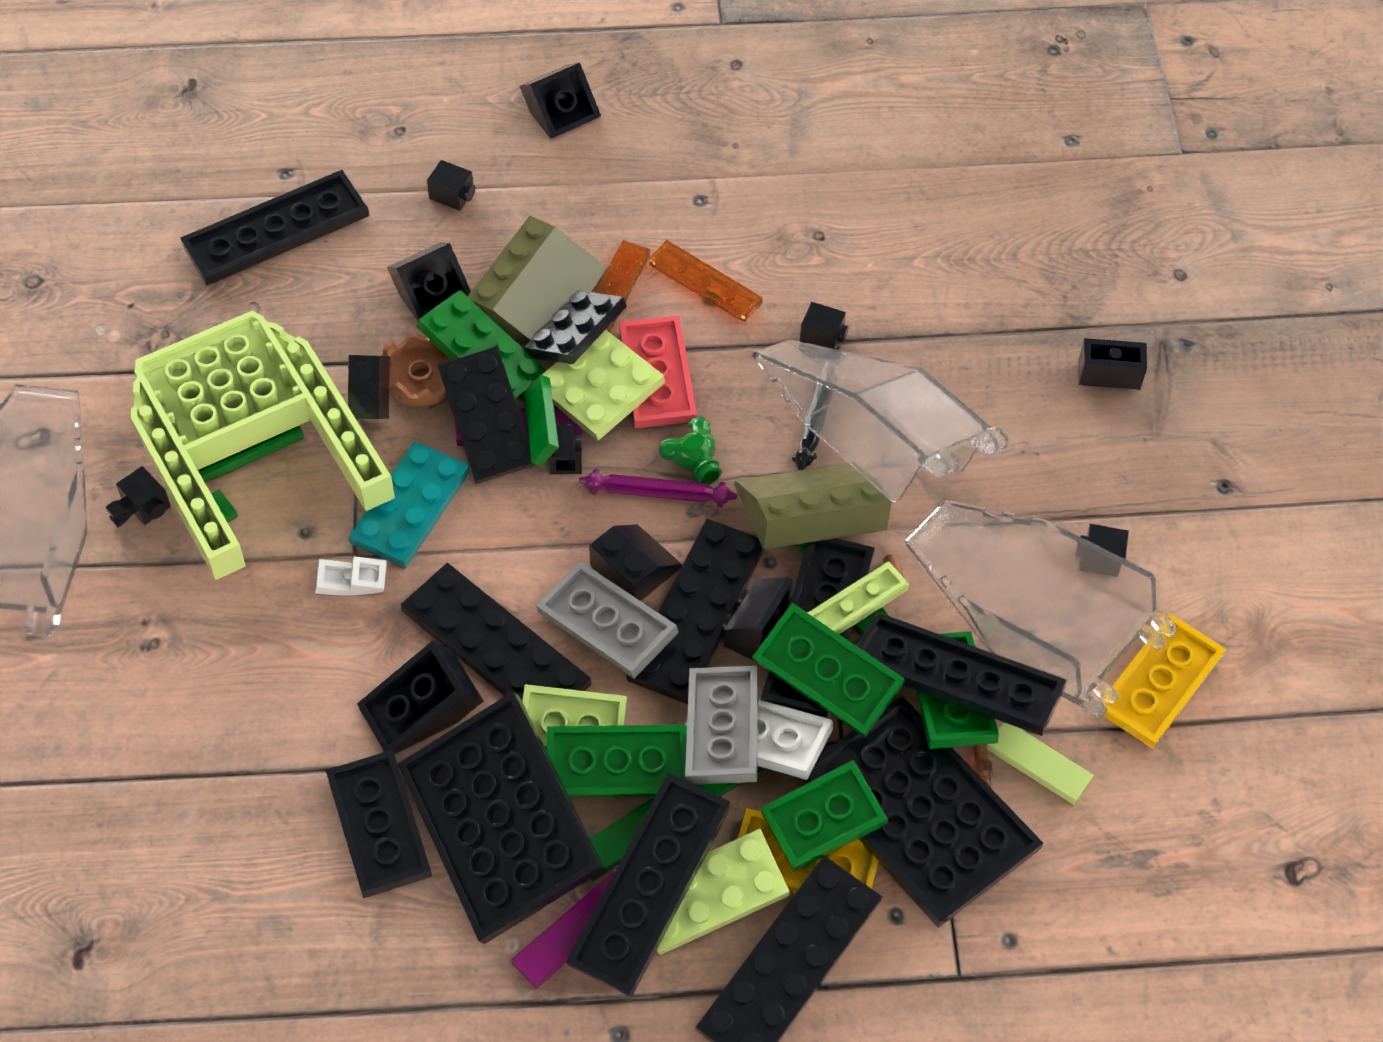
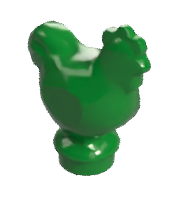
M693 417L688 422L691 432L681 438H666L662 440L659 445V453L662 458L668 461L674 460L682 468L693 471V478L699 483L710 485L718 480L722 474L719 462L712 459L716 449L715 439L711 435L710 422L706 421L704 417Z

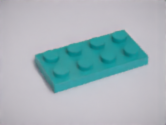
M414 441L391 474L395 498L364 513L349 535L350 544L407 568L469 475L470 465Z

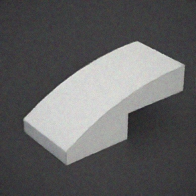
M354 556L352 563L319 559L315 594L365 595L383 592L387 560Z

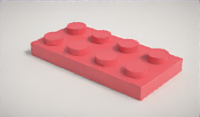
M680 316L619 322L621 342L662 373L666 382L632 411L635 429L688 423L693 417H697Z

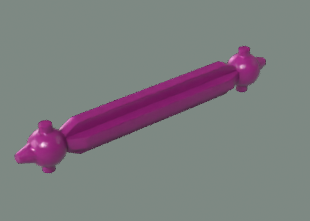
M593 469V473L579 478V483L585 485L592 495H596L597 491L603 488L609 493L704 503L714 500L719 508H723L724 504L729 500H734L738 497L737 493L730 491L726 486V482H720L719 486L713 488L705 483L616 474L603 477L599 474L600 470Z

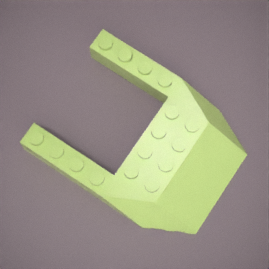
M250 311L135 360L134 372L136 378L133 382L134 400L130 416L132 423L166 492L215 580L246 567L239 542L198 472L203 467L311 420L365 511L395 498L390 473L308 341L299 336L295 338L284 332L283 327L274 322H267L260 314Z

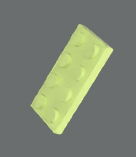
M761 829L755 830L707 853L657 949L659 955L791 895Z

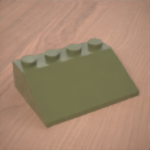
M529 216L467 297L515 342L526 346L534 334L549 322L553 314L559 311L578 290L594 293L608 274V268L555 226Z
M856 462L739 479L734 482V486L764 550L887 530L892 501L881 480Z

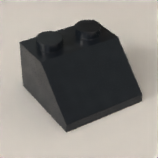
M580 62L568 64L519 86L530 113L550 138H554L601 117Z
M437 243L387 267L398 294L417 321L459 290L466 296L471 292L450 243Z
M638 524L612 526L589 545L590 566L600 575L640 601L682 567V564Z
M787 576L756 579L750 590L744 589L737 603V611L734 615L729 614L723 623L721 631L724 632V647L753 660V655L789 607L793 579Z

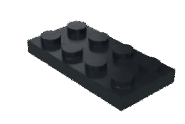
M498 346L437 364L475 483L478 484L535 466L536 464L531 462L529 439Z
M393 749L325 770L363 899L432 877Z

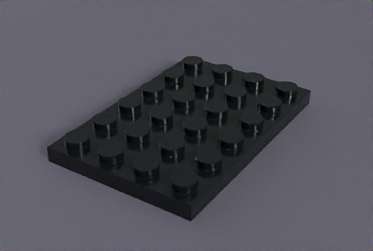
M512 691L398 763L479 942L486 944L605 870L516 692Z
M903 696L887 706L866 737L853 730L823 751L808 779H803L808 784L854 760L888 819V824L859 838V840L938 928L1041 850L1043 842L952 747L929 749L922 716Z

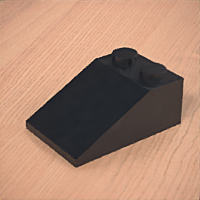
M432 640L359 701L357 705L384 752L393 749L394 754L458 723L484 700L455 653Z

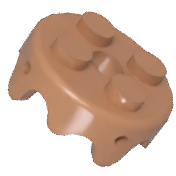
M409 333L406 339L398 345L391 341L384 345L382 356H390L389 395L392 398L408 406L421 407L438 403L447 397L437 364L450 361L451 359L426 336ZM419 369H424L428 371V373L422 377H416L413 375V373Z

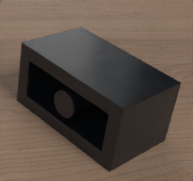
M1084 338L1078 359L1079 385L1141 390L1147 371V343Z
M349 355L348 407L356 419H389L390 356Z

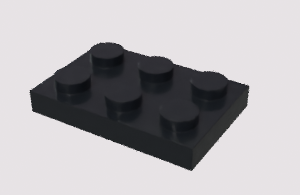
M578 290L559 311L553 314L549 322L534 334L524 349L533 358L574 364L627 307L625 300L621 296Z

